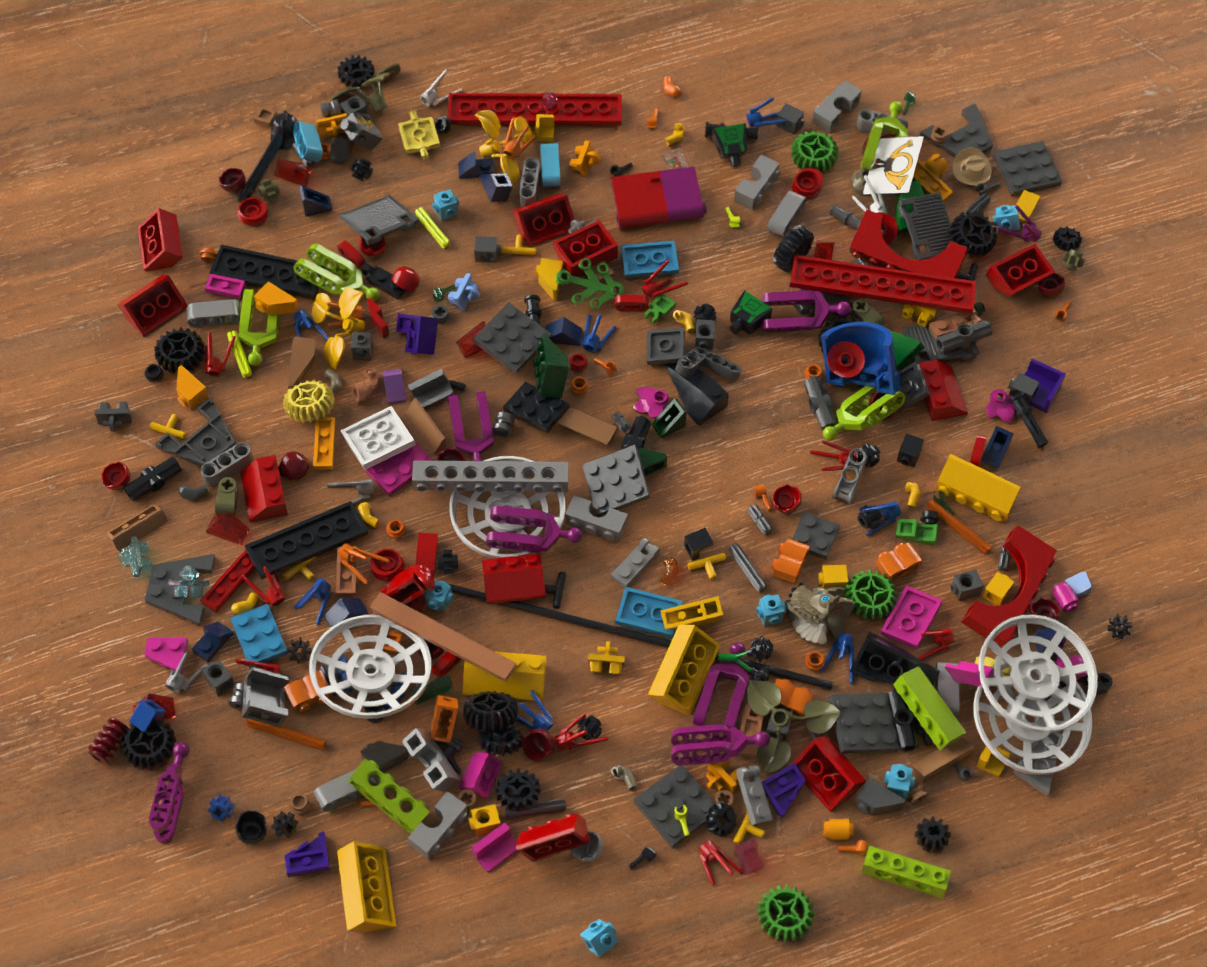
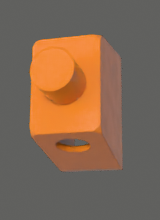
M441 695L437 696L431 723V740L451 742L458 712V699ZM440 724L445 725L446 728L440 729Z

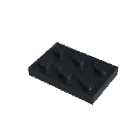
M525 382L504 404L503 411L548 433L567 412L570 405L560 398L540 396L539 388Z

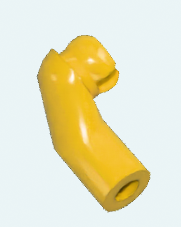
M676 123L673 135L665 138L668 146L683 139L685 128H683L682 123Z
M676 310L673 313L675 321L685 325L688 333L695 332L696 328L692 316L684 311Z
M907 482L905 491L911 492L907 506L916 508L920 497L918 484Z
M367 502L359 504L358 514L362 521L377 528L380 520L371 516L370 504Z
M250 593L247 601L232 605V612L239 615L254 609L259 596L255 593Z

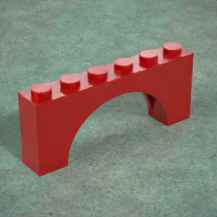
M866 209L849 247L853 257L857 259L865 258L873 265L878 266L880 264L889 269L957 278L968 253L967 247L950 242L942 253L926 260L904 258L892 251L883 239L881 232L884 222L883 215Z
M1019 525L1010 531L1002 546L1012 555L1019 571V587L1014 599L1010 603L1001 606H989L976 600L969 606L961 623L984 638H987L1002 622L1028 612L1031 599L1035 598L1040 590L1038 588L1039 584L1043 583L1048 575L1046 570L1056 560L1054 558L1057 552L1056 549ZM1014 625L1003 630L993 641L1002 648L1014 639V631L1018 629V626Z

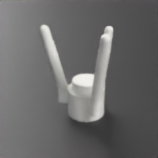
M444 70L430 88L420 96V100L427 107L431 105L435 107L440 102L449 99L448 94L437 100L438 94L434 90L448 72L447 70ZM459 89L452 93H461L463 92V89Z
M865 175L864 178L875 202L871 204L870 211L887 214L882 195L878 194L877 199L868 176ZM852 196V199L866 211L867 208L855 196Z

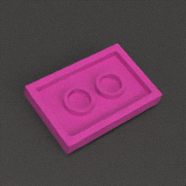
M416 442L415 446L365 470L388 496H391L412 480L413 461H433Z
M906 585L881 629V635L917 650L924 636H921V633L928 631L942 605V600Z

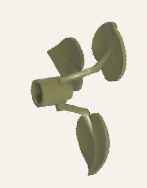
M398 63L389 65L373 75L374 78L368 79L362 84L363 87L372 84L375 93L370 95L371 99L358 87H351L336 93L331 98L330 103L344 94L358 92L368 102V105L372 104L375 112L385 109L388 106L384 99L381 81L390 75L388 72H400V65ZM377 81H378L379 91L377 90L376 85H375V83H376Z
M750 680L748 685L750 707L761 716L767 715L772 710V721L777 725V740L770 737V743L767 747H758L757 757L765 773L778 771L789 761L791 747L787 742L781 741V728L788 726L791 719L807 720L806 725L811 732L823 734L833 727L839 717L840 711L838 708L823 700H813L804 706L805 717L789 715L783 709L776 710L774 708L780 704L782 698L781 691L775 684L767 681Z

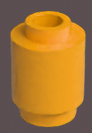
M829 819V821H824V838H829L830 840H850V836H854L853 823H849V819Z

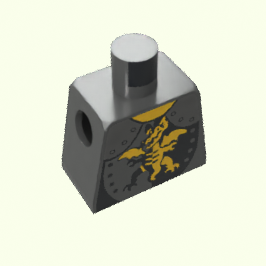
M352 112L346 119L341 121V128L346 131L350 140L365 148L373 150L383 139L368 114Z

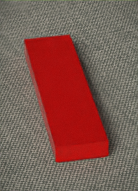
M245 550L200 599L204 606L215 613L244 583L241 576L245 575L248 578L255 570Z

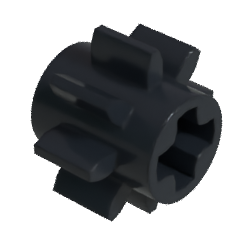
M363 158L355 160L351 165V171L354 172L352 176L363 181V178L368 179L373 172V168L370 167L372 163Z
M702 304L701 307L697 306L694 311L696 323L697 319L715 321L717 318L715 316V308L710 304Z
M865 444L860 448L866 452L868 457L866 467H873L880 461L879 454L881 451L876 445ZM857 452V461L861 462L863 460V454L861 452Z
M865 505L859 509L860 513H858L859 516L857 518L862 527H871L873 530L880 525L879 522L882 515L880 511L863 513V509L875 507Z
M443 550V555H438L439 570H444V574H453V569H458V554H453L452 550Z
M1117 613L1116 617L1109 618L1111 625L1107 626V630L1112 631V638L1117 636L1123 640L1126 634L1131 635L1128 628L1133 626L1132 622H1127V615L1123 617Z
M301 637L296 641L291 640L292 647H287V652L291 653L289 656L290 660L295 659L298 664L304 659L308 661L307 654L312 653V649L308 648L310 641L304 642Z
M592 715L587 718L584 717L577 723L578 733L584 730L588 731L587 734L581 736L585 740H590L592 737L596 739L602 733V728H600L602 723Z
M281 811L279 815L273 817L274 824L271 825V828L276 830L275 834L281 837L284 834L289 838L291 834L297 832L296 825L299 822L294 819V814L289 812L286 815Z

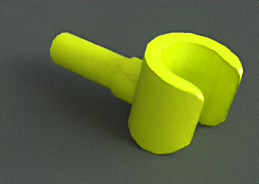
M726 207L725 210L729 216L730 227H740V216L734 217L730 208Z
M683 805V813H678L675 807V818L682 824L684 835L688 836L690 833L686 823L687 807Z

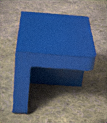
M141 700L129 722L141 731L146 732L154 718H163L166 710L152 700Z

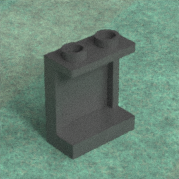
M252 667L244 678L242 717L281 727L288 717V709L284 708V687L289 683V677Z

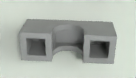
M846 80L841 85H837L831 95H827L820 106L815 107L813 123L830 133L840 123L841 111L837 108H844L850 112L860 102L862 90Z
M761 154L752 166L751 177L758 181L752 182L743 179L735 190L734 201L753 210L756 205L761 203L764 193L769 192L772 182L779 178L780 163Z
M574 495L565 513V523L572 528H580L590 534L603 536L609 541L619 542L628 523V514L609 508L608 513L604 517H594L591 515L592 501Z
M416 728L402 740L410 755L419 759L425 765L427 770L423 772V775L433 790L445 792L460 779L436 741L430 739V732L428 730Z
M448 791L434 807L435 815L443 820L442 823L436 828H429L420 823L408 837L409 846L428 860L432 855L436 856L439 853L443 842L449 840L455 833L454 829L458 824H463L468 817L467 805Z

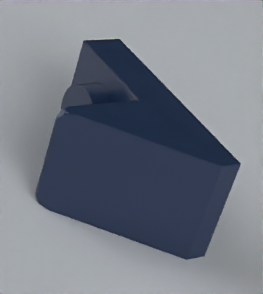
M475 151L458 162L459 179L479 178L480 174H494L493 158L476 159Z
M996 426L981 461L999 468L1006 451L1009 449L1014 433Z
M220 622L204 626L203 637L192 648L193 653L206 662H209L234 634L232 630Z

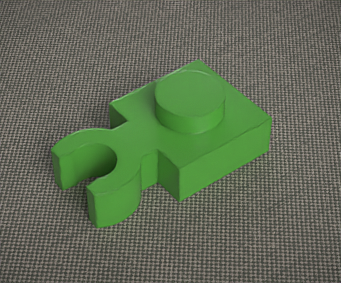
M661 294L650 304V309L645 312L644 318L647 319L649 316H653L652 324L658 322L659 316L665 318L676 307V302L665 294Z

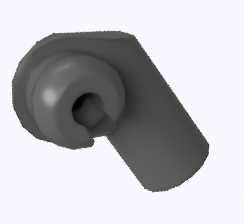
M183 485L178 490L182 498L195 501L209 493L205 485L197 489Z

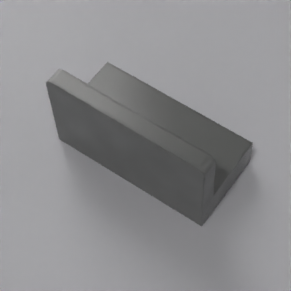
M442 369L408 385L411 393L424 409L448 398V396L454 395L448 377Z

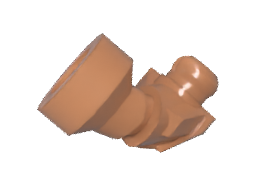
M369 368L363 374L364 385L362 383L353 384L352 393L356 403L364 402L368 396L375 392L380 381V374L377 373L376 369Z

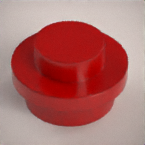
M574 354L569 359V366L574 371H583L587 367V359L582 354Z

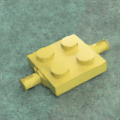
M411 110L409 112L411 119L407 122L398 123L405 153L420 152L422 160H425V157L427 160L429 159L427 150L440 148L432 117L418 118L416 110H413V113Z

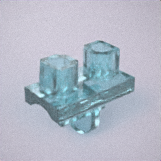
M131 537V544L128 545V548H122V552L117 556L118 561L124 563L125 567L131 566L133 577H139L140 572L150 571L152 567L151 558H141L140 556L148 554V542L138 541L137 537Z
M187 565L183 571H180L179 575L183 579H168V585L174 586L175 597H187L188 586H190L189 597H203V586H209V580H195L199 576V572L192 565Z

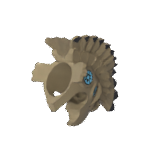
M800 583L798 587H792L789 600L785 601L786 613L789 615V620L792 622L797 635H800L808 643L813 642L815 645L820 643L824 646L827 643L826 635L828 632L832 633L834 640L838 639L839 634H845L842 624L853 609V599L839 597L841 593L845 592V589L842 587L813 588V591H811L804 583ZM843 603L844 606L841 614L836 615L831 612L833 607Z

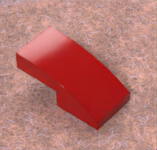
M369 298L367 302L371 322L379 335L384 339L389 335L388 324L383 320L382 309Z
M418 533L416 566L424 565L430 568L432 572L436 571L437 533Z

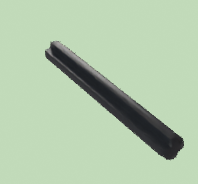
M274 135L238 195L237 200L239 203L250 198L283 143L282 135Z

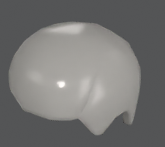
M588 830L589 844L570 849L575 858L584 862H592L600 857L604 842L600 835L594 831Z

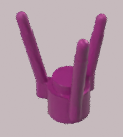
M1015 205V208L1029 224H1023V235L997 227V230L1021 238L1024 241L1036 242L1042 234L1036 227V224L1029 219L1018 205Z

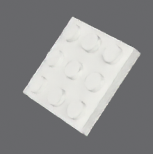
M392 406L341 430L342 436L364 470L416 445L413 437Z

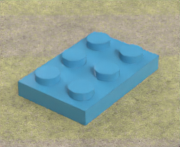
M675 241L621 245L625 279L650 277L666 260H669V264L657 276L679 274Z
M625 587L615 624L673 639L675 629L665 630L660 610L683 605V601Z
M268 604L230 618L246 660L267 663L288 655Z

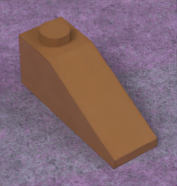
M293 336L288 389H293V385L297 386L313 365L314 357H318L319 346H315L316 339Z

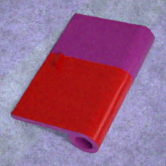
M695 166L611 177L619 229L703 218L704 214L707 213L706 204H702Z

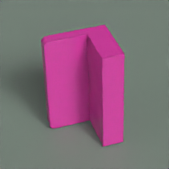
M960 661L958 666L952 664L945 665V669L954 682L982 686L979 676V664ZM984 666L985 678H993V667Z
M474 753L458 788L460 790L469 789L481 798H488L503 762L492 753Z
M503 823L472 846V855L486 872H490L517 852V842L511 836L509 826Z

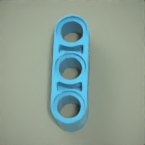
M297 121L293 128V135L300 158L319 162L322 158L323 150L315 125Z
M558 143L540 144L543 188L561 187Z

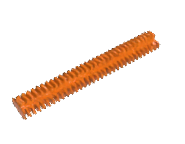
M934 499L928 502L926 507L928 510L936 511L938 517L943 522L964 536L967 541L979 548L982 553L987 554L991 551L990 543H985L986 540L980 539L981 536L974 535L975 531L968 530L969 527H965L966 524L963 526V523H959L960 520L956 519V517L954 518V515L948 514L949 511L947 509L940 508L941 505L935 504L936 501Z
M251 719L246 724L250 728L262 730V732L264 731L281 738H288L290 741L302 743L318 750H323L327 743L323 738L321 740L320 737L318 739V736L313 738V735L311 737V734L306 735L304 732L301 734L299 730L294 732V729L293 731L292 728L287 729V726L285 729V726L277 727Z

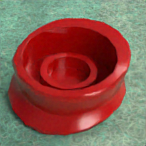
M814 168L801 170L795 176L792 191L806 197V199L815 197L822 188V174Z
M248 198L238 206L237 214L239 220L249 226L261 225L265 223L268 217L267 206L261 199Z
M382 549L375 553L389 559V563L374 558L370 559L372 573L375 578L381 581L392 580L405 567L403 558L393 549Z

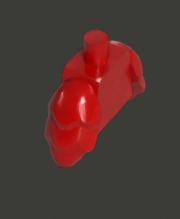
M412 565L396 575L391 583L381 589V592L406 605L426 592V588L431 592L434 590V573L424 565Z

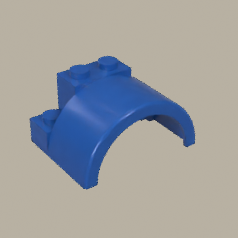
M853 322L836 326L821 336L827 383L844 386L848 382L877 387V392L892 395L901 388L899 371H896L893 335L886 327L870 322ZM849 341L861 348L864 353L865 364L858 375L851 378H842L830 370L827 356L830 349L836 343Z

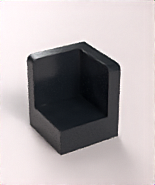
M706 528L684 536V547L692 561L699 558L700 550L713 545V540Z

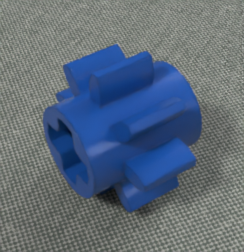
M219 794L217 800L212 798L209 802L211 806L207 810L211 812L212 819H220L223 822L226 816L231 818L233 814L232 809L235 804L231 803L230 796L225 797Z

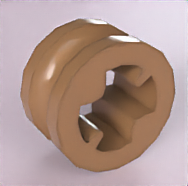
M935 126L932 130L931 139L936 143L945 142L948 130L944 126Z
M923 785L915 787L908 793V797L912 798L911 802L913 804L923 801L929 795L928 792H924Z
M465 789L458 795V799L467 805V810H471L476 806L477 799L474 791ZM465 796L473 798L470 803L464 801Z
M728 790L717 792L715 803H724L719 802L721 797H724V799H728L727 804L732 807L734 799L732 793Z

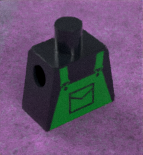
M746 123L714 128L711 136L720 158H729L731 167L741 165L740 156L745 155L747 152Z
M744 290L731 310L730 322L732 325L729 327L730 331L735 335L741 330L748 334L754 333L762 327L763 320L771 319L773 308Z

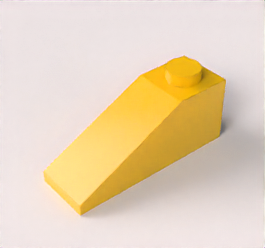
M718 596L660 610L665 630L677 629L679 625L700 626L724 620Z

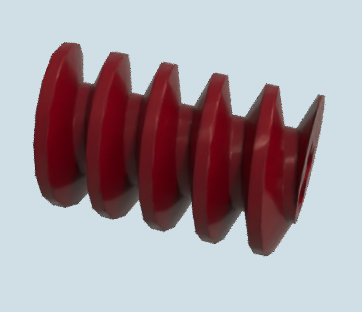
M108 718V724L103 725V731L98 733L99 738H94V744L88 747V753L95 760L106 765L109 764L106 756L114 757L110 751H118L115 744L123 742L120 737L121 735H126L124 730L128 728L123 722L115 718Z

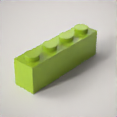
M919 666L902 674L893 684L940 751L956 743L966 733Z

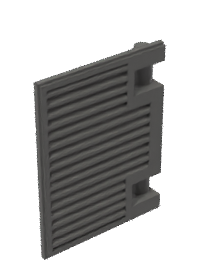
M940 192L899 200L898 209L901 218L906 221L913 242L911 248L916 260L933 258L942 253L950 242H955L950 240L952 236L949 234L951 223ZM911 205L913 212L907 213L905 206ZM925 245L927 252L921 253L919 246Z
M391 195L338 215L339 218L364 238L369 246L380 242L382 236L397 230L405 232L415 228L416 223L419 221L416 216ZM407 217L410 222L406 223L402 219ZM373 231L375 236L371 237L368 232Z
M929 324L926 327L915 325L901 328L903 335L919 340L925 346L913 359L917 363L957 358L965 361L974 359L976 355L980 354L975 341L971 343V352L964 353L961 348L957 347L940 353L937 349L936 339L929 330ZM927 353L928 359L921 360L919 355Z

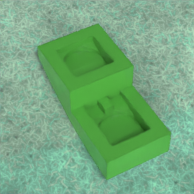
M898 519L896 538L936 545L939 527L938 524H920L917 519Z

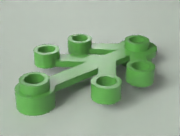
M587 258L579 262V267L584 270L589 280L572 276L566 270H561L556 274L555 281L560 286L571 283L588 288L582 293L573 295L572 302L575 305H580L584 299L597 291L606 292L601 297L590 300V308L596 310L607 300H614L616 296L625 293L623 285L613 281L608 273V265L606 263H600L596 267L597 273L602 275L606 284L600 283L590 267L591 261ZM583 261L587 262V267L582 265ZM600 266L605 268V272L600 270ZM562 274H565L567 276L566 280H563L561 278ZM614 288L619 290L618 294L614 293ZM575 296H579L581 301L577 302ZM597 301L598 306H594L592 302Z

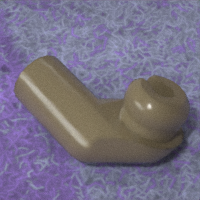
M327 369L324 376L331 380L332 385L330 388L333 393H338L343 387V380L337 373Z
M613 766L611 768V775L616 779L625 781L629 791L638 787L635 777L629 768L623 766Z

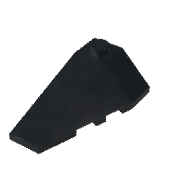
M677 363L666 364V369L673 384L676 386L679 398L685 406V411L698 426L728 406L729 394L700 369L690 376H682L675 371Z
M870 631L850 669L851 672L867 680H877L894 684L902 674L918 666L932 685H934L940 674L938 669Z

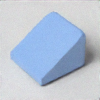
M1085 571L1064 581L1072 587L1077 597L1090 594L1092 585Z

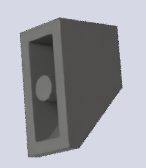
M869 778L858 794L855 806L861 812L874 816L901 811L905 799Z

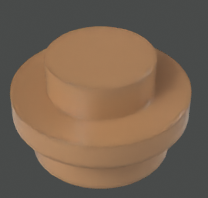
M295 794L289 801V807L293 813L303 814L308 811L310 800L304 794Z

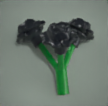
M760 636V638H755L754 641H751V648L739 654H719V662H736L749 671V674L753 676V680L768 682L770 674L767 672V666L757 670L754 667H749L739 658L754 656V659L760 663L762 660L771 657L774 646L770 639Z

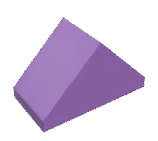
M401 369L382 371L387 403L406 402Z

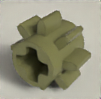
M270 179L261 181L262 186L258 187L262 199L267 198L269 202L276 200V195L280 194L276 181L271 182Z
M1071 249L1070 252L1065 251L1062 258L1065 261L1064 266L1075 271L1078 267L1082 268L1085 259L1082 258L1083 253Z

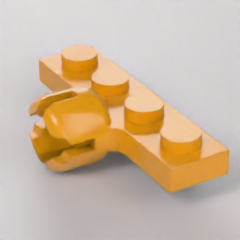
M934 154L926 161L918 159L913 176L916 178V181L919 180L922 189L927 194L940 192L943 202L951 198L953 191L939 179L948 170L947 161L944 158L939 159L941 157L940 154Z

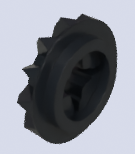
M1068 226L1065 228L1060 227L1054 232L1053 242L1061 250H1076L1081 245L1082 237L1080 232L1075 231V227L1073 229ZM1066 235H1068L1070 238L1069 242L1065 237Z
M716 803L709 808L706 814V824L714 835L726 836L732 833L737 826L736 818L738 816L735 814L734 808L727 803ZM724 814V818L728 822L721 825V821L716 817L723 816Z

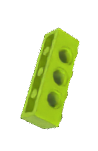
M365 758L347 780L351 786L410 834L413 833L430 812L423 801L414 799L407 788L398 786L395 783V779L390 774L381 772L379 766L372 760L368 761ZM371 777L376 778L378 785L372 786L368 779ZM385 791L393 792L394 799L386 798ZM401 804L409 805L410 812L402 811Z
M869 846L861 874L943 899L951 871Z

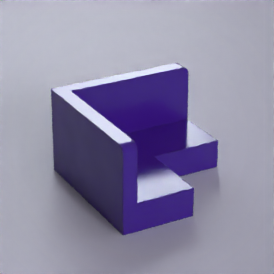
M398 313L396 332L407 333L405 352L434 355L438 318Z
M1031 359L1025 376L1038 381L1039 385L1030 406L1047 413L1062 387L1066 374L1035 359Z

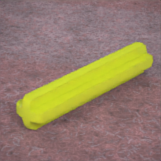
M422 207L416 209L415 215L439 245L444 249L449 247L450 240Z
M235 330L228 332L229 342L233 336L236 337L232 350L242 377H251L252 372L237 332Z

